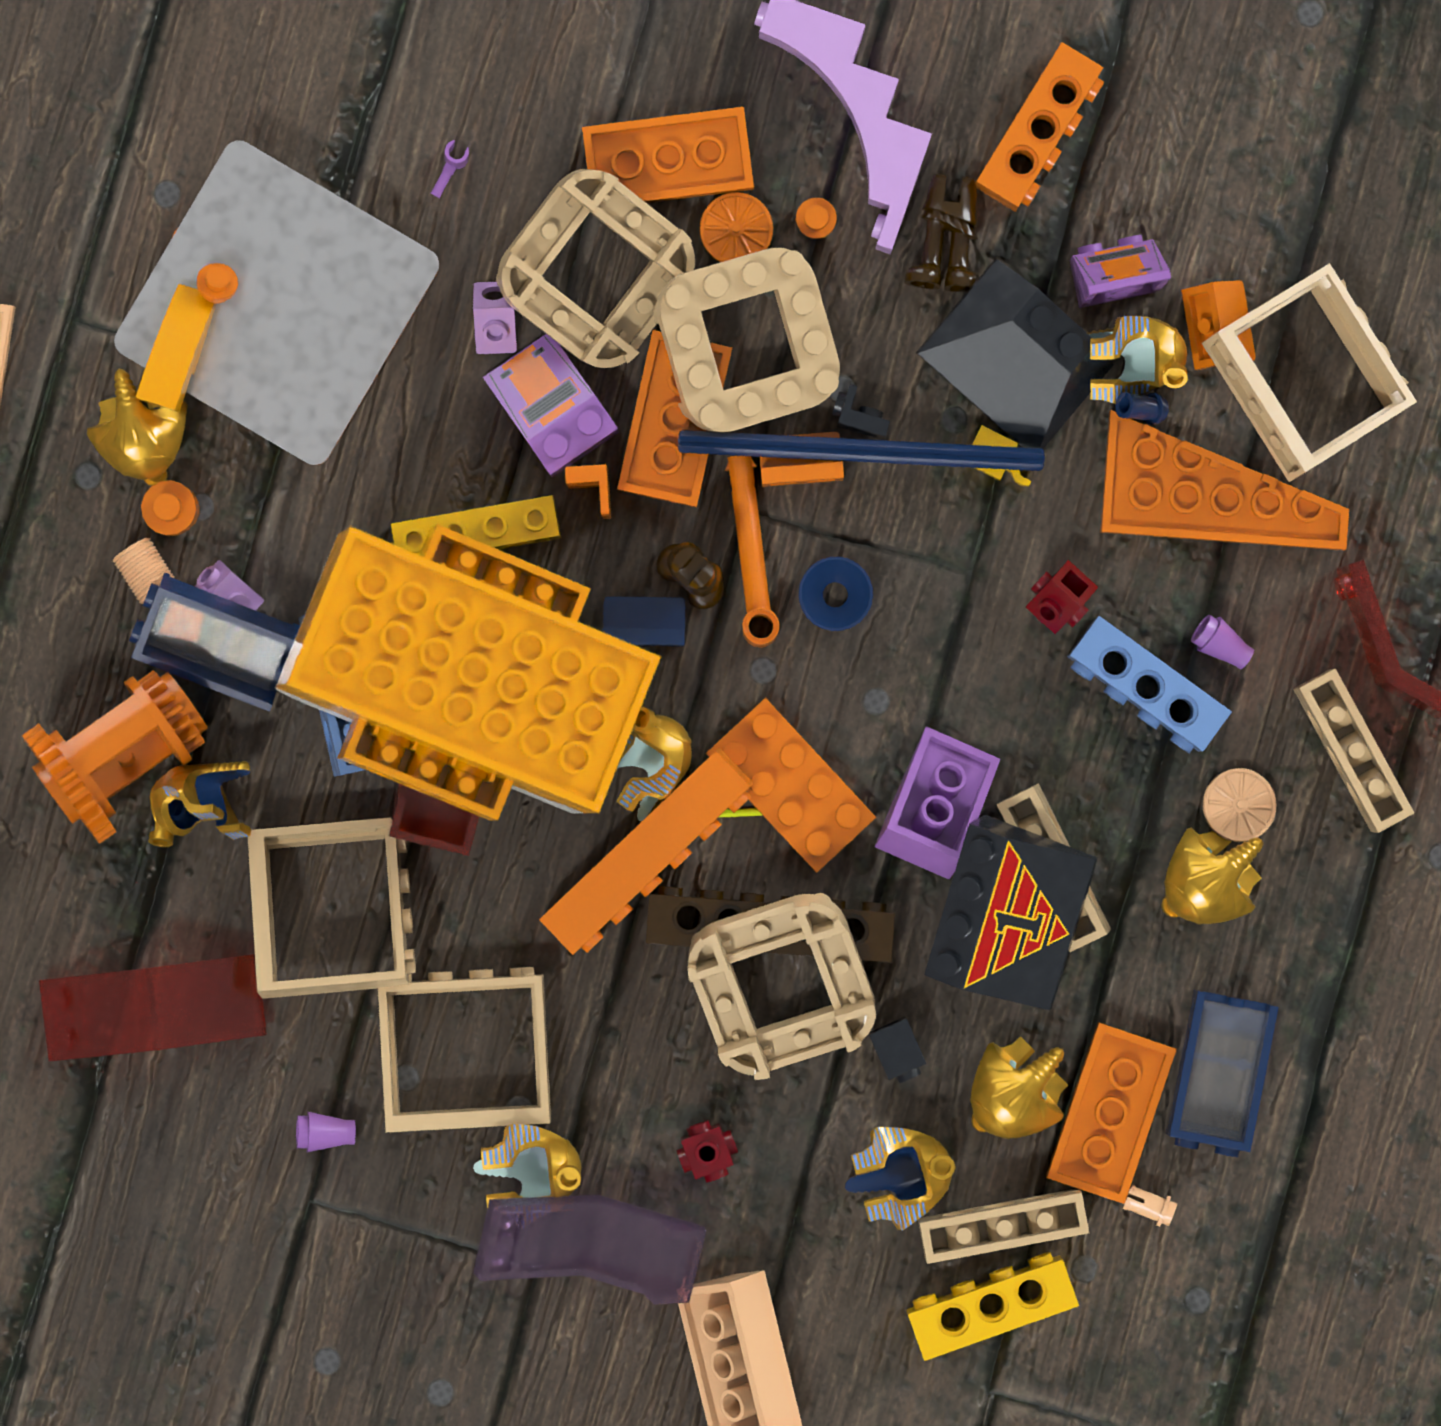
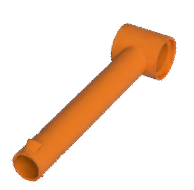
M730 456L727 458L728 463L725 471H729L732 487V500L747 612L743 620L742 632L745 640L750 645L762 648L771 645L776 640L779 633V620L770 607L753 470L757 465L753 461L752 456ZM764 617L771 622L773 630L766 638H756L750 633L749 624L754 618Z

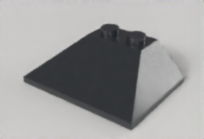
M998 259L993 260L916 352L1022 448L1044 449L1091 393V379H1102L1114 365L1110 359L1090 360V339L1092 337L1037 287Z

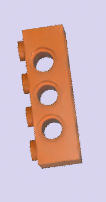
M1061 42L975 183L976 188L1014 212L1017 211L1021 203L1028 207L1041 187L1034 181L1042 168L1050 172L1062 153L1061 150L1056 148V145L1063 134L1071 138L1081 122L1083 116L1077 113L1083 101L1086 99L1092 103L1103 86L1104 81L1098 77L1104 67ZM1060 85L1067 86L1074 93V101L1065 105L1060 104L1053 98L1052 90ZM1037 120H1045L1052 126L1053 135L1048 139H1039L1033 135L1031 124ZM1018 154L1025 155L1031 161L1032 170L1026 174H1018L1012 170L1010 159Z

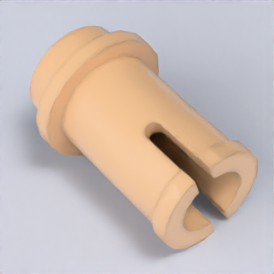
M1131 1185L1122 1209L1157 1221L1156 1226L1160 1227L1161 1223L1169 1226L1178 1203L1171 1201V1196L1169 1195L1165 1199L1137 1188L1135 1185Z

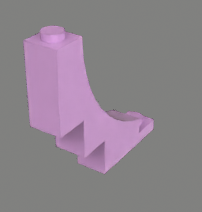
M770 0L769 3L762 1L754 25L761 27L759 38L779 46L812 68L830 86L850 116L860 139L866 162L868 204L888 211L887 216L878 214L871 237L878 239L876 250L891 255L932 133L886 118L899 79L853 64L866 24L796 0Z

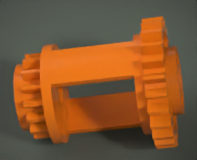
M152 670L138 681L133 676L130 677L124 684L131 697L68 741H65L57 730L48 735L39 723L22 735L39 761L32 766V769L69 821L73 824L81 819L99 844L116 833L109 818L116 814L108 801L109 798L172 754L183 766L192 760L189 753L205 743L201 733L208 729L206 723L168 672L159 677Z

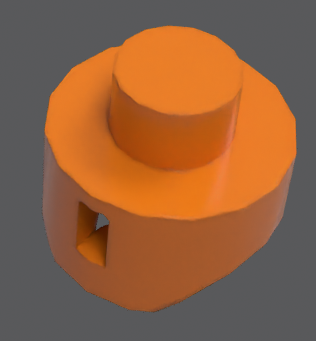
M172 480L160 481L151 486L145 493L141 504L142 517L147 526L156 533L166 536H176L188 531L197 522L200 513L199 501L194 492L184 484Z

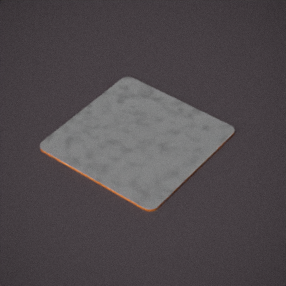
M234 141L224 149L115 335V346L122 355L145 368L178 284L197 289V276L204 266L212 263H221L229 266L238 278L237 291L229 300L216 304L194 375L191 374L186 392L311 465H319L324 463L331 455L439 270V260L433 251L244 141Z

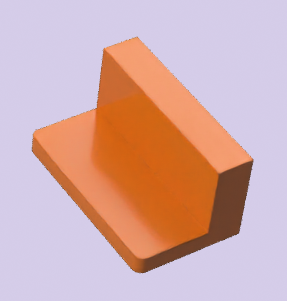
M1241 280L1210 282L1181 290L1194 370L1216 367L1202 343L1218 331L1248 314L1244 284ZM1249 328L1239 334L1238 338L1254 361L1256 355L1252 331Z
M838 432L787 435L840 438ZM760 457L762 487L843 481L844 479L843 461Z
M607 465L565 467L566 485L569 489L599 487L601 516L603 519H611L609 471Z

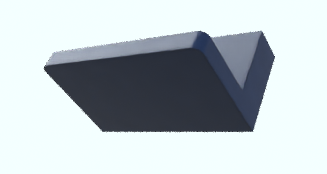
M605 597L602 632L634 646L685 647V599L679 597Z

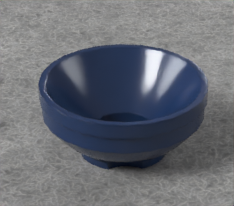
M828 557L813 564L805 572L798 591L799 603L807 619L814 625L829 631L847 630L860 623L867 615L873 600V587L865 570L856 562L843 557ZM831 583H839L847 590V600L840 607H831L823 599V590Z

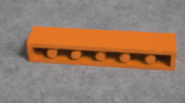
M720 748L717 749L539 920L572 955L580 948L588 953L604 937L599 930L609 920L617 925L634 909L628 903L639 892L644 897L648 896L663 881L658 874L668 864L676 869L692 854V851L687 847L698 836L703 841L708 839L722 825L717 818L727 808L735 813L752 797L746 790L753 782Z

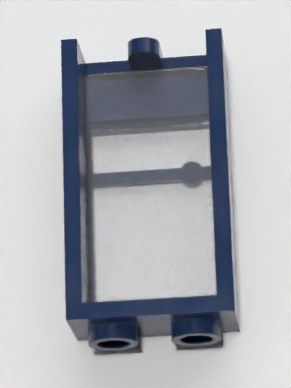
M164 573L159 586L151 583L143 606L149 608L150 611L146 621L137 619L129 639L130 642L136 644L131 658L270 712L277 692L275 687L300 625L295 623L291 625L171 578L168 573Z
M1193 990L1192 1004L1169 1122L1166 1128V1134L1175 1138L1174 1145L1190 1149H1198L1199 1143L1215 1145L1214 1153L1231 1157H1239L1240 1151L1251 1152L1279 1007Z

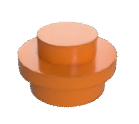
M810 198L804 201L796 214L798 229L803 235L812 239H821L828 236L835 228L837 221L834 207L830 202L822 198Z
M212 263L204 266L199 271L196 285L199 293L205 300L218 304L229 300L235 295L238 287V278L229 266L221 263Z

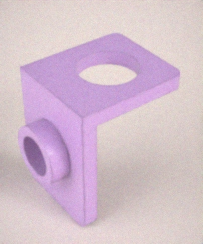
M497 282L474 283L473 313L476 352L478 354L515 353L517 351L515 309L506 302L504 297L497 300H489L483 297L488 292H501Z

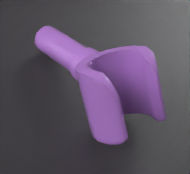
M455 140L450 141L446 145L444 155L446 163L431 192L432 195L440 198L455 170L465 167L468 163L469 148L466 149L464 156L460 159H454L450 156L455 146Z

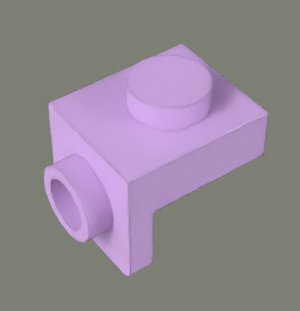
M220 560L213 566L204 569L197 579V584L194 586L253 610H257L265 601Z

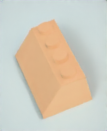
M765 1270L733 1274L675 1289L707 1425L802 1426Z

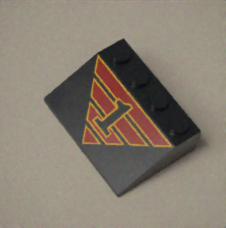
M984 815L969 823L924 975L961 990L1046 1010L1052 1009L1098 857L988 815Z

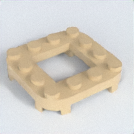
M578 169L563 177L555 185L506 250L499 264L496 282L504 299L513 309L576 358L595 367L611 368L625 362L629 363L640 353L637 349L656 326L654 308H656L662 289L673 277L694 270L695 254L691 244L692 240L682 229H678L619 182L617 177L603 171ZM589 213L593 214L650 260L603 324L548 283L542 276Z
M785 248L765 249L679 274L670 279L662 289L656 308H654L655 324L660 326L681 402L678 405L683 415L688 417L696 426L710 432L735 431L817 406L838 388L840 374L838 354L815 274L801 253ZM774 290L796 368L723 390L701 311Z
M826 894L795 895L708 924L694 934L691 939L688 954L689 981L694 984L717 1044L718 1056L725 1067L729 1065L738 1072L754 1075V1080L770 1078V1071L844 1047H846L848 1053L854 1051L862 1045V1040L873 1027L876 1011L871 985L847 920L840 908ZM806 939L807 945L810 944L832 1005L756 1029L732 963Z

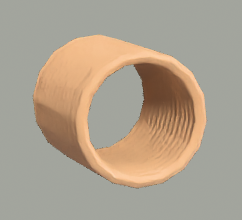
M144 538L132 544L113 559L115 566L121 572L123 579H126L125 582L132 589L134 596H137L136 599L139 600L140 604L144 603L151 583L160 585L164 573H168L171 578H175L171 574V570H168L169 567H166L167 564L164 563L165 560H162L160 553H157L158 550L155 549L156 546H153L154 543L150 541L151 538Z

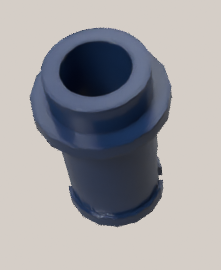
M1123 392L1116 400L1115 409L1117 415L1121 418L1140 419L1148 425H1156L1166 419L1169 405L1167 400L1159 393H1149L1144 396Z

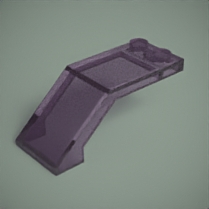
M601 1195L489 1199L473 1273L480 1281L582 1275L644 1294L654 1305L689 1303L707 1230L698 1224Z

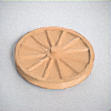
M1235 768L1222 772L1209 783L1204 793L1203 813L1210 828L1226 840L1245 842L1251 838L1259 837L1267 831L1275 818L1277 805L1275 793L1269 782L1253 770Z

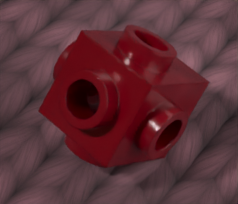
M1068 560L1053 576L1046 571L1031 587V590L1036 595L1025 607L1041 623L1056 634L1066 623L1073 628L1089 611L1084 604L1098 589V586Z
M709 1120L686 1128L688 1135L681 1137L683 1148L676 1150L684 1172L692 1171L695 1180L704 1177L706 1183L728 1175L727 1167L734 1165L732 1155L739 1153L731 1131L723 1132L720 1123L711 1126ZM703 1146L713 1147L715 1150L714 1158L708 1161L703 1160L699 1155L700 1149Z

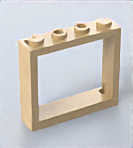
M1330 263L1226 326L1202 343L1289 482L1417 402L1406 385L1409 382L1397 371L1390 360V353L1387 347L1377 339L1368 325V318L1365 312L1356 306L1347 291L1344 279H1339ZM1309 291L1314 295L1384 407L1312 454L1238 338L1239 334Z
M395 817L251 830V835L248 837L256 980L257 992L262 999L409 985V974L416 973L414 949H407L406 933H413L411 908L404 909L403 893H410L408 868L401 869L400 853H407V838L405 829H398ZM385 839L394 971L278 981L269 849Z
M534 967L509 968L510 976L495 977L493 976V969L469 970V978L453 979L452 971L428 973V980L412 981V974H409V985L378 987L385 1131L405 1132L509 1126L511 1124H550L551 1104L544 975L534 974ZM531 988L537 1105L400 1112L394 995Z

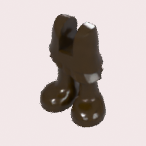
M934 174L922 208L924 211L922 218L927 222L921 262L918 266L908 269L905 274L904 283L923 289H940L943 240L945 231L948 230L951 232V244L944 290L967 292L980 277L977 273L970 271L968 260L969 240H978L974 228L979 227L976 218L977 192L975 180L970 177H962L961 188L958 192L959 203L944 201L947 191L945 186L946 175Z
M691 542L670 544L658 555L656 563L657 572L666 581L678 582L680 586L685 588L687 600L691 606L706 610L719 603L724 595L723 573L718 564L710 562L706 557H703L701 548Z

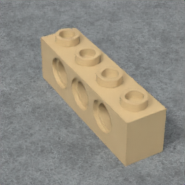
M1336 668L1329 669L1294 688L1296 696L1370 831L1379 833L1414 814L1412 807Z
M1039 783L997 804L1006 823L1070 847ZM1090 886L1070 952L1107 935L1111 931Z
M1078 1188L918 1219L927 1264L1089 1233L1083 1196Z

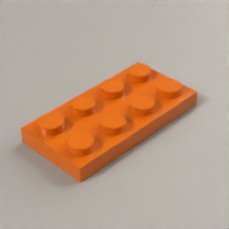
M744 107L582 127L587 169L603 171L617 177L619 182L646 203L754 190Z
M652 331L617 490L697 508L709 454L679 452L678 434L682 430H706L696 426L680 410L678 403L681 402L661 331ZM710 343L724 389L732 347Z
M766 698L705 753L710 757L720 748L753 782L746 790L752 796L749 802L815 873L821 870L876 818Z
M1098 1022L1046 1178L1125 1204L1177 1049Z

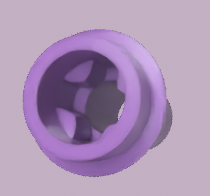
M1207 615L1199 623L1191 638V642L1197 645V651L1230 663L1239 669H1243L1254 654V649L1247 645L1221 617L1214 618L1211 615Z
M307 1112V1116H297V1148H306L307 1152L355 1144V1120H344Z

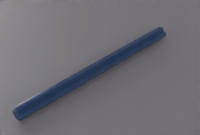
M682 430L678 434V450L681 453L1028 471L1042 470L1045 462V453L1041 448Z

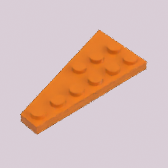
M1113 410L1109 411L1100 533L1346 550L1349 520L1348 508L1278 481V479L1254 471L1238 462L1195 444L1163 433L1159 429L1147 424L1139 423L1130 418H1121Z

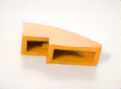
M178 284L145 367L136 394L137 399L180 412L191 374L194 375L216 307V303L205 300L198 289Z

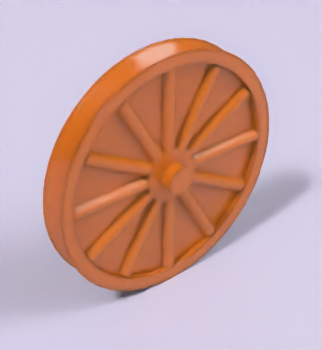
M731 192L717 197L707 206L700 222V236L706 251L715 260L724 262L768 249L773 236V222L766 206L756 197L742 192Z

